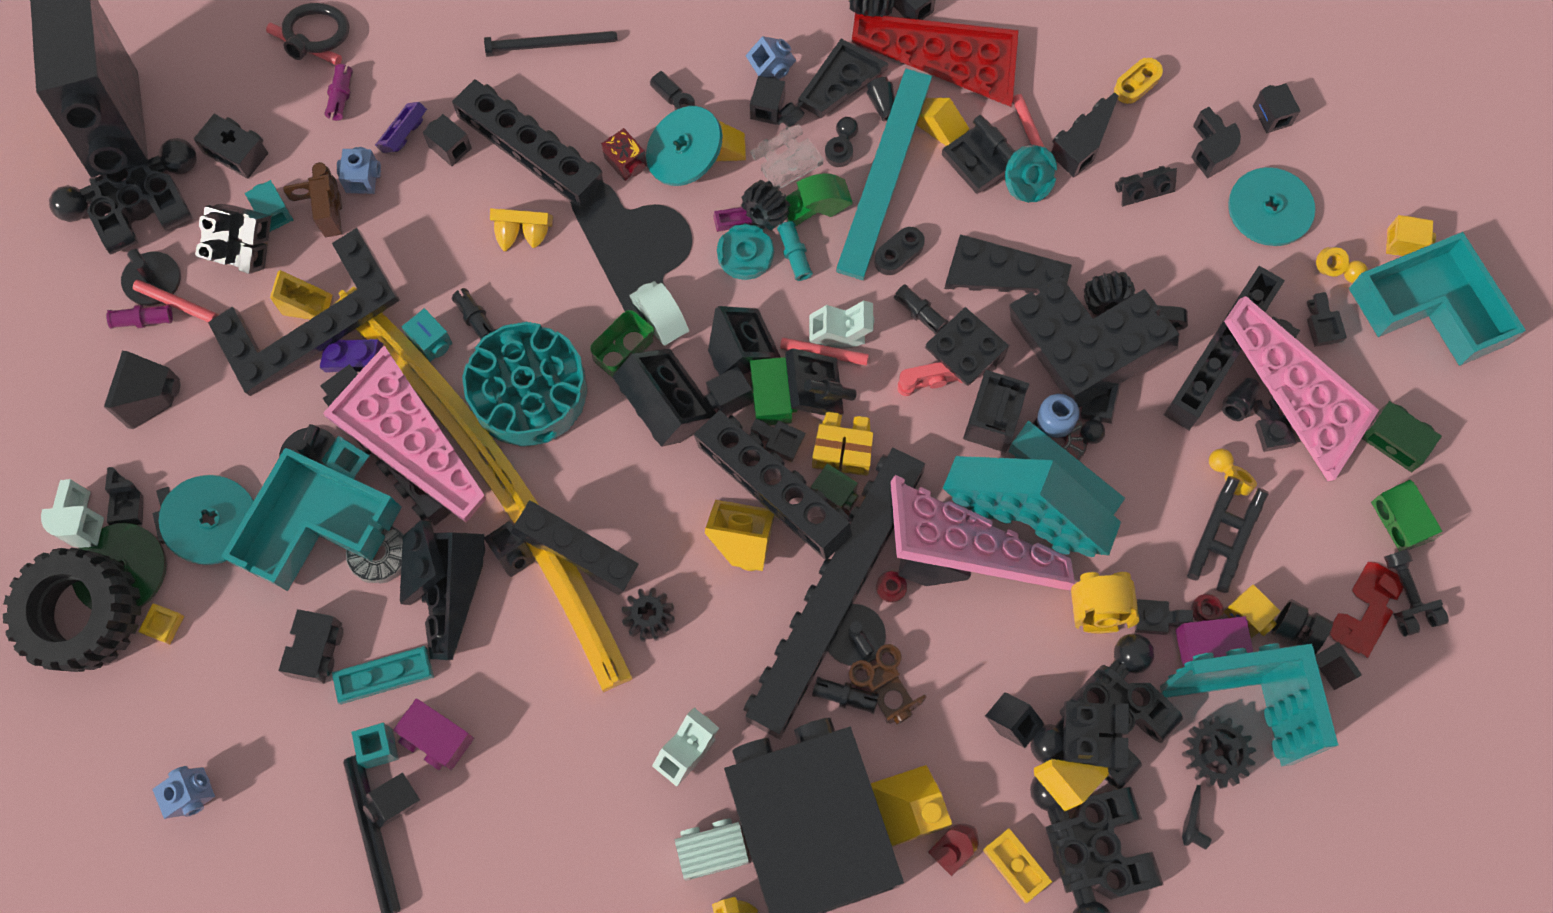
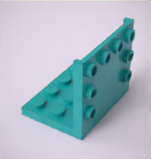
M1278 643L1260 646L1258 652L1247 653L1246 648H1238L1227 651L1226 656L1214 658L1213 653L1193 656V661L1184 663L1185 667L1177 669L1176 674L1169 675L1168 680L1160 686L1161 694L1166 698L1261 685L1266 703L1264 710L1267 725L1272 727L1274 735L1272 748L1275 757L1280 760L1281 767L1297 764L1339 746L1312 644L1280 648Z

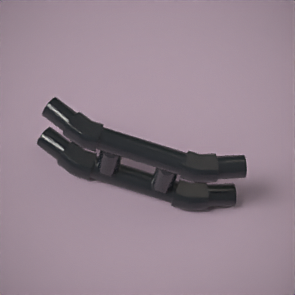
M1228 476L1216 499L1200 542L1193 554L1187 574L1189 579L1199 580L1209 551L1226 557L1227 559L1222 567L1217 585V590L1222 593L1229 592L1248 539L1269 495L1268 491L1257 488L1243 518L1227 512L1226 510L1240 482L1239 479ZM1221 523L1238 529L1232 547L1215 540Z

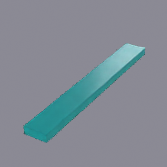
M905 68L841 253L836 273L864 281L932 81L931 75Z

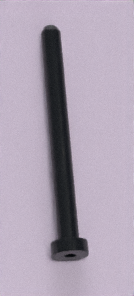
M614 31L492 41V37H484L486 57L494 56V52L611 43L616 42L618 39L617 32Z

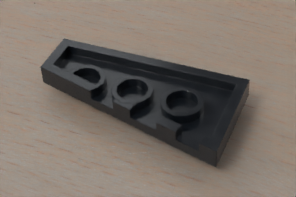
M960 234L944 289L954 290L955 287H964L973 291H981L984 288L998 289V292L1025 290V293L1032 291L1038 294V287L1059 275L1067 283L1072 265Z

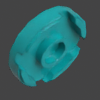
M1032 144L1022 146L1013 153L1007 163L1005 182L1009 193L1016 200L1028 203L1038 202L1049 195L1056 182L1054 175L1055 170H1057V163L1053 154L1045 147Z
M750 224L735 225L722 235L718 241V263L723 271L733 278L741 280L755 279L766 273L772 265L774 257L772 239L758 226Z

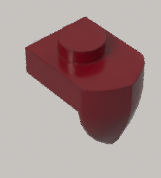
M964 823L953 825L928 853L953 876L978 849L979 838L976 828Z

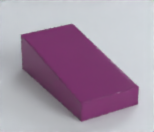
M742 207L714 211L713 215L717 232L729 230L735 225H752V219L745 215L746 210Z

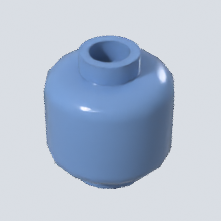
M1065 394L1050 395L1044 399L1037 414L1039 428L1049 437L1061 438L1067 436L1073 431L1079 419L1080 411L1078 405L1073 398Z

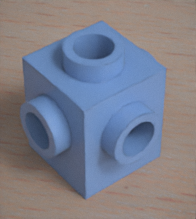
M762 36L745 55L758 76L775 77L779 80L788 74L789 69L796 62V59L790 52L791 47L785 40Z
M364 147L342 149L341 160L337 161V175L345 192L375 194L376 178L381 176V164L379 160H376L371 149Z
M188 766L176 768L168 773L169 778L152 789L164 819L195 815L204 809L203 805L215 797L204 767L189 769Z

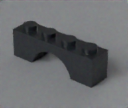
M531 500L527 503L510 532L537 549L546 550L567 560L586 573L591 580L617 595L625 590L639 565L637 562Z

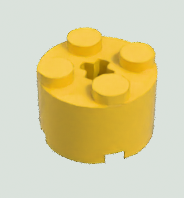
M1088 572L1080 575V581L1071 587L1074 622L1077 629L1081 625L1084 632L1113 633L1119 631L1118 625L1127 623V627L1131 628L1139 622L1134 581L1131 580L1130 573L1117 572L1112 575L1099 576V573Z

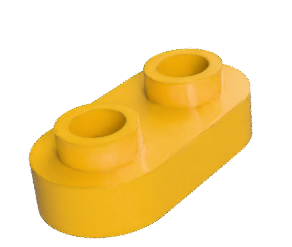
M1153 58L1139 60L1117 79L1114 93L1119 95L1118 100L1126 104L1138 101L1158 84L1163 73L1162 65Z

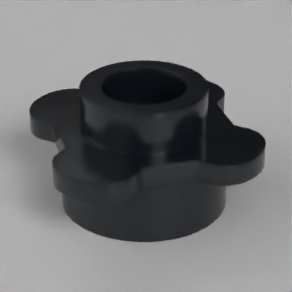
M800 100L795 105L792 102L786 104L779 111L781 117L776 123L778 125L784 123L787 128L797 123L805 114L800 108L803 102Z

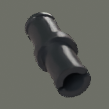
M904 284L896 291L894 299L911 312V317L914 320H920L935 335L949 323L947 319H944L931 307V302L927 299H921L908 285Z
M461 289L463 296L457 290L451 299L462 312L466 325L474 329L481 341L484 336L496 329L487 319L485 309L477 305L468 289Z
M819 676L816 679L812 693L813 697L839 703V707L846 708V706L870 712L871 714H874L879 694L854 688L851 683L846 682L843 685Z

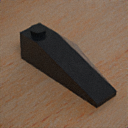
M434 533L446 576L421 596L422 602L427 603L429 616L425 621L430 659L453 660L483 567V557L485 555L484 534Z

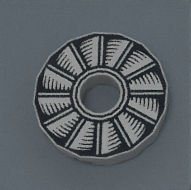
M393 525L389 531L383 529L381 532L385 536L381 546L385 547L386 550L382 559L370 561L346 549L347 564L352 573L362 581L367 583H387L401 574L403 533Z

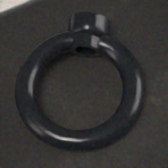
M307 3L292 9L283 19L281 30L286 40L283 44L284 49L290 57L296 60H301L307 52L322 53L333 50L340 46L349 34L348 19L342 11L328 4ZM322 14L333 18L338 24V30L329 39L313 42L309 41L303 34L295 35L293 26L297 20L304 16Z

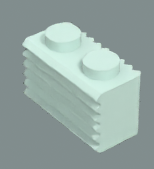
M731 818L712 823L713 829L700 832L699 827H694L680 832L681 838L674 840L685 881L749 864L739 822L732 824Z

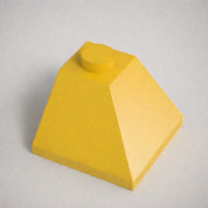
M715 499L705 527V534L732 566L741 567L747 571H763L774 514L767 508Z
M927 765L870 783L892 847L947 829L952 825L941 791Z

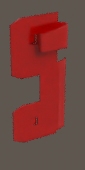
M1367 562L1352 588V592L1357 598L1370 605L1361 621L1348 614L1338 613L1329 634L1332 639L1358 654L1362 653L1368 659L1393 614V611L1386 605L1390 598L1398 600L1404 586L1401 585L1398 574L1376 562Z

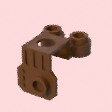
M885 644L878 649L875 656L876 665L872 666L864 660L856 661L850 667L848 676L850 682L855 687L865 688L868 686L871 693L879 694L877 704L886 717L885 722L887 724L895 722L898 725L913 715L911 711L920 706L927 697L923 695L913 701L899 680L900 673L896 669L901 662V652L892 644ZM889 654L893 657L894 662L892 664H885L882 661V656ZM859 670L867 674V678L863 681L855 677V673ZM897 691L902 695L903 703L899 708L891 709L886 706L884 697L887 692Z

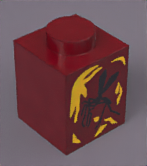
M625 128L601 143L604 158L624 181L631 176H637L647 166L645 150Z

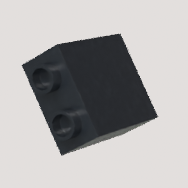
M30 0L36 93L90 177L117 173L125 168L149 162L138 71L99 1Z
M823 718L804 724L794 730L798 744L773 752L769 738H763L748 742L732 750L736 764L725 767L724 771L768 913H826L899 888L904 884L851 726L835 731L831 718Z

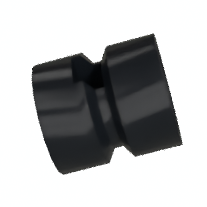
M1291 599L1275 621L1277 625L1272 629L1271 634L1287 643L1295 641V646L1312 644L1316 655L1328 638L1333 621L1316 612L1310 615L1309 608ZM1306 625L1307 629L1304 632L1302 629Z

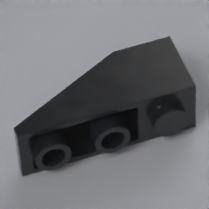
M1113 93L1107 99L1101 98L1089 114L1080 115L1068 131L1062 130L1054 137L1051 153L1056 162L1073 178L1094 161L1119 97L1116 93Z

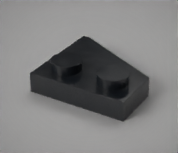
M420 520L403 535L399 599L400 604L403 605L413 604L446 576L431 521Z

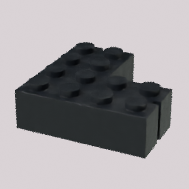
M1061 275L1038 287L1037 295L1031 291L1009 304L1011 321L1062 393L1073 398L1078 408L1178 349V331L1164 313L1160 315V308L1145 289L1094 319Z

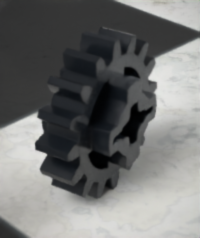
M1215 716L1211 718L1210 724L1206 719L1198 722L1199 728L1195 726L1190 728L1189 733L1193 738L1187 737L1183 740V743L1189 746L1190 749L1183 752L1182 756L1191 759L1186 768L1187 770L1195 768L1198 771L1194 777L1196 780L1205 777L1207 778V787L1213 786L1217 781L1219 788L1224 789L1228 786V781L1232 786L1240 783L1239 777L1244 779L1250 775L1245 767L1255 765L1256 762L1250 759L1249 755L1255 753L1256 748L1248 747L1247 742L1252 739L1251 735L1244 737L1241 735L1244 726L1231 727V718L1224 720L1221 724L1219 717ZM1221 733L1228 735L1231 739L1222 736ZM1200 741L1203 744L1201 755L1199 754ZM1221 748L1224 754L1217 757L1214 751ZM1237 750L1239 752L1238 763L1235 760ZM1206 765L1216 768L1218 773L1210 770Z

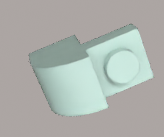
M653 281L644 284L636 292L629 295L633 304L643 313L647 322L654 328V335L664 346L689 332V328L677 303L662 283L657 284Z
M863 300L848 310L825 305L810 314L809 342L842 348L864 344L865 335L873 331V303Z
M71 479L60 480L53 508L42 509L41 512L42 525L49 534L78 548L95 547L98 545L104 517L87 508L91 491Z
M693 708L686 715L678 732L662 747L652 767L675 786H678L711 748L716 740L714 737L719 727L707 716Z

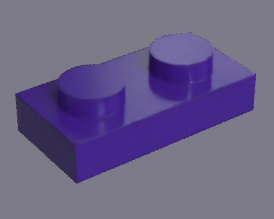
M420 102L407 103L375 146L382 153L398 152L407 143L406 137L410 131L417 129L423 122L422 116L427 108Z
M378 339L338 340L323 350L320 369L324 372H339L350 364L356 372H361L380 351L383 343Z

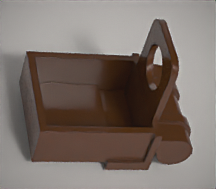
M315 163L312 167L313 177L308 178L309 182L284 186L283 192L291 201L311 198L313 221L325 238L342 235L339 211L342 209V201L337 181L324 163ZM296 189H306L309 191L302 195L292 193Z

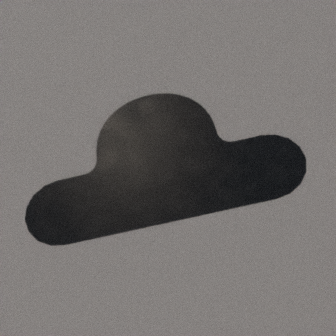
M604 183V188L582 210L570 202L572 211L624 311L632 310L647 322L645 316L633 304L629 295L636 292L642 285L653 281L664 285V275L678 267L689 255L692 246L691 230L680 213L664 205H646L632 210L624 208L615 191L610 185Z

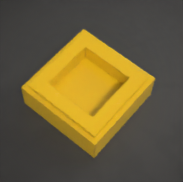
M153 603L138 632L170 645L185 616Z

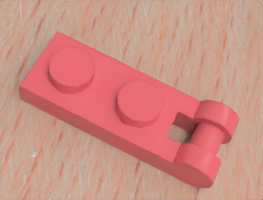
M941 362L903 370L899 376L897 390L903 396H910L918 388L930 386V388L936 389L945 386L948 382H963Z

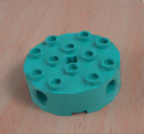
M531 322L504 325L484 336L476 345L475 352L469 358L468 364L465 365L462 375L465 399L481 427L503 443L523 447L548 443L567 432L582 414L588 393L581 357L570 340L558 331L555 332L550 328L542 327L541 324Z

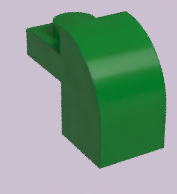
M828 173L812 175L796 182L798 189L785 198L791 205L789 207L790 214L787 216L788 221L795 222L796 226L816 213L833 217L853 204L845 179Z

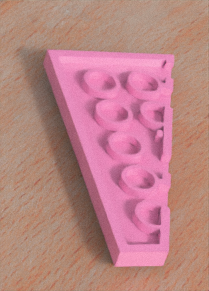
M1248 297L1240 298L1225 319V324L1327 481L1335 480L1379 410Z
M383 346L323 414L327 419L467 523L486 500V497L386 347Z
M897 475L891 480L897 558L1069 591L1075 584L1071 558L1038 542L1034 545L1018 538L1019 533L1010 529L1004 532L992 526L993 521L952 501L946 503L930 496L931 491L922 487L916 490L904 484L905 479Z

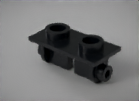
M1159 166L1157 169L1143 172V177L1141 178L1138 174L1120 177L1119 181L1115 182V189L1118 193L1122 192V207L1175 192L1177 168L1171 169L1170 167Z

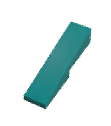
M1027 421L1011 443L1008 452L1018 459L1054 460L1113 515L1125 500L1124 496L1030 421Z

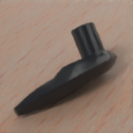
M1197 785L1184 821L1182 839L1184 846L1194 843L1206 850L1210 846L1212 839L1198 831L1200 826L1201 785Z

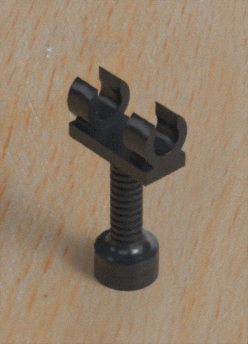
M1409 549L1384 556L1387 567L1398 571V577H1400L1401 585L1404 586L1403 589H1405L1404 592H1406L1405 595H1407L1406 598H1408L1407 600L1410 604L1409 609L1393 614L1395 619H1397V625L1401 634L1405 637L1420 632L1419 623L1413 614L1426 611V618L1431 627L1447 624L1449 619L1447 612L1442 607L1441 599L1425 604L1421 601L1418 589L1415 586L1416 584L1411 572H1409L1410 569H1408L1409 563L1413 561Z

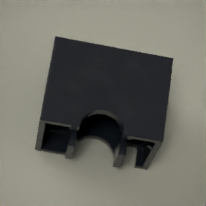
M985 370L963 439L1006 453L1013 438L1030 383Z

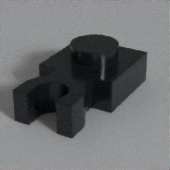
M1272 397L1269 400L1271 409L1264 408L1262 399L1256 400L1253 408L1261 420H1258L1255 426L1263 452L1292 447L1296 441L1290 422L1285 415L1279 416L1278 411L1280 407L1275 399Z

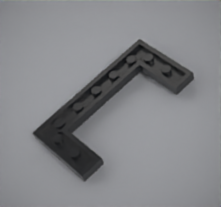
M358 228L353 229L332 243L357 290L265 349L259 350L242 316L234 307L208 322L242 389L249 396L255 394L324 350L328 345L335 343L400 301L369 244Z

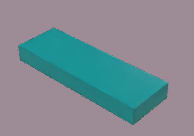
M426 646L332 672L337 701L340 705L434 678Z

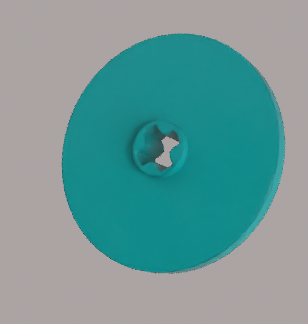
M698 106L683 107L668 114L655 127L647 144L646 162L651 174L661 183L669 186H683L701 178L713 166L721 150L723 134L719 121L710 111Z
M1258 168L1247 172L1237 180L1228 199L1229 214L1237 229L1252 241L1267 246H1283L1299 240L1309 230L1315 217V202L1309 188L1297 176L1278 168Z
M203 475L187 479L173 488L161 505L159 512L161 536L174 554L188 562L202 565L226 562L221 556L252 505L253 499L241 485L225 477ZM207 514L209 517L215 515V524L211 526L207 522L202 524L203 515Z

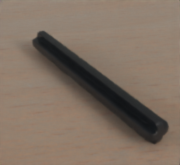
M356 755L344 759L343 764L381 913H398L401 908L380 827L376 822H370L363 810L365 805L363 800L371 792L365 767L357 763Z

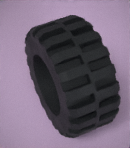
M78 548L53 549L50 554L42 553L33 559L35 561L34 564L26 563L20 569L22 575L19 578H13L9 585L12 591L10 596L5 595L3 603L7 605V613H3V624H8L9 626L5 633L9 641L16 642L13 647L19 656H26L27 662L34 666H43L44 669L69 672L95 670L101 668L103 662L111 663L119 655L116 651L126 650L131 643L128 639L131 633L136 634L139 625L135 624L136 616H141L142 606H137L136 599L141 598L139 588L132 587L131 584L135 583V579L130 572L124 571V565L117 560L110 559L109 556ZM78 581H82L91 595V615L83 630L75 637L66 640L60 634L55 624L54 613L56 603L65 589Z

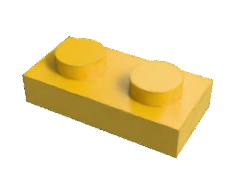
M1010 828L983 849L984 853L1025 904L1052 883L1051 879Z

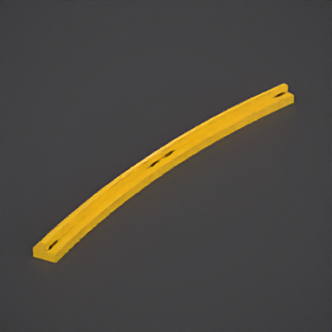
M353 286L347 293L341 290L338 293L341 297L338 301L357 289ZM383 313L378 314L355 329L366 340L378 339L383 343V346L386 347L417 395L442 423L478 470L514 525L529 500L539 505L490 434L481 427L473 412L426 357ZM479 452L483 455V457L486 459V461L489 463V465L486 464V462H485L484 459L481 457V455L479 454ZM496 477H498L501 480V482L505 486V489ZM526 542L562 605L603 693L632 680L619 648L577 567L551 552L537 549ZM610 661L613 662L619 676L616 675L615 670ZM604 664H605L606 669H607V671H608V673H609V675H610L611 680H610L609 677H608V674H607V672H606V670H605Z

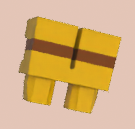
M826 412L823 423L819 424L812 457V468L823 469L828 463L839 470L842 444H845L841 472L868 476L873 432H870V418L854 417L853 427L849 429L840 427L842 415Z

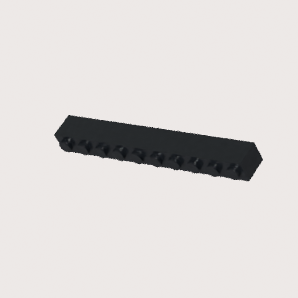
M893 447L888 456L882 455L875 469L879 472L874 481L869 480L861 495L865 497L861 506L855 505L849 515L852 536L835 551L832 559L824 560L818 573L822 575L817 586L812 584L804 598L807 604L803 612L797 611L789 625V628L793 629L787 640L781 639L774 652V655L777 656L772 667L767 666L759 679V683L763 685L758 694L752 693L743 710L747 712L745 716L746 722L779 740L781 739L894 529L891 480L897 475L905 479L904 484L915 489L924 473L926 463Z

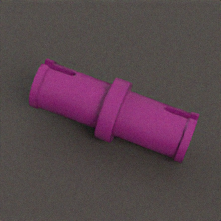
M337 64L335 66L333 81L327 90L329 98L324 114L329 119L331 112H334L332 117L334 121H339L343 118L345 102L349 99L351 93L349 84L353 69L348 66L346 73H344L345 64Z
M135 305L133 309L107 310L108 313H106L107 324L110 329L128 326L145 328L146 325L171 324L173 321V312L170 305L156 307Z

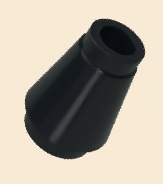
M879 77L867 84L868 91L866 94L879 116H881L882 121H887L895 100L893 83L889 82L887 77Z
M1246 378L1224 398L1222 411L1225 416L1234 421H1242L1250 416L1261 388L1257 380Z

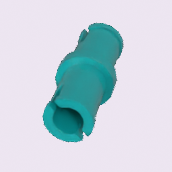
M788 221L779 225L777 230L785 247L783 251L784 256L790 261L795 280L803 281L810 278L813 272L805 255L807 251L806 246L800 241L795 222Z

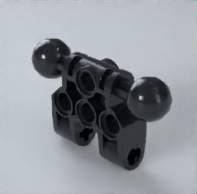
M168 139L161 145L159 155L148 159L149 162L125 168L117 173L89 178L91 185L82 189L70 185L58 187L49 198L50 210L55 217L66 222L78 221L88 213L104 247L112 255L138 243L132 229V223L136 220L147 218L151 213L156 214L165 231L193 218L171 176L162 172L167 170L174 174H183L190 171L197 161L195 148L184 139Z
M1140 634L1124 635L1115 645V660L1109 667L1101 665L1069 701L1089 703L1087 701V693L1092 691L1098 696L1099 704H1129V732L1136 724L1152 739L1163 743L1184 718L1180 711L1151 683L1128 684L1124 680L1129 673L1137 674L1146 671L1154 660V647L1149 639ZM1133 691H1137L1142 695V706H1138L1133 702ZM1064 706L1060 710L1061 720L1056 725H1044L1038 730L1031 741V751L1041 763L1051 759L1063 761ZM1099 735V737L1114 738L1113 736H1100V735ZM1128 748V769L1121 771L1108 770L1109 774L1105 780L1116 789H1121L1141 768L1142 763Z
M1036 776L1033 778L1030 786L1031 798L1039 808L1048 813L1051 825L1045 828L1053 851V861L1059 870L1065 893H1073L1077 906L1073 913H1110L1106 906L1096 902L1092 888L1112 900L1164 885L1153 852L1126 858L1121 854V842L1114 833L1115 827L1142 820L1132 787L1088 797L1084 803L1077 806L1070 819L1068 811L1062 809ZM1087 807L1093 808L1097 812V823L1087 819L1085 813ZM1098 839L1103 840L1107 844L1109 850L1107 856L1101 855L1097 851L1096 842ZM1067 847L1076 851L1078 856L1076 864L1069 863L1066 860L1064 852ZM1108 872H1112L1118 877L1119 886L1117 889H1113L1108 885L1106 878Z

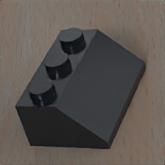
M671 349L631 354L613 375V379L618 384L620 391L627 397L636 410L637 415L643 420L652 433L653 438L661 447L681 443L692 436L716 414L715 411L710 409L705 396Z

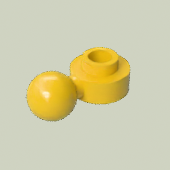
M1338 247L1324 248L1316 259V266L1320 273L1332 277L1344 274L1345 279L1350 283H1353L1361 273L1368 271L1367 266L1361 261L1349 262L1346 251ZM1331 256L1332 264L1328 266L1327 260Z
M1223 448L1214 450L1209 456L1210 467L1216 472H1224L1225 480H1227L1228 476L1239 479L1240 482L1234 494L1237 496L1241 494L1248 496L1257 487L1256 480L1246 470L1233 464L1234 458L1230 451Z

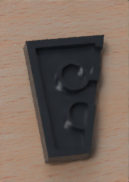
M841 38L798 98V101L801 100L803 102L800 107L822 118L866 86L870 81L888 70V63Z

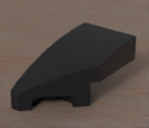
M108 467L105 490L110 496L107 523L109 525L118 523L142 524L144 504L142 493L131 481L122 477L113 467Z

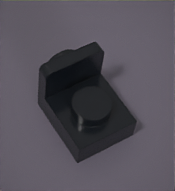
M508 521L485 536L484 540L507 574L512 577L535 561V557L522 539L510 533L513 525Z

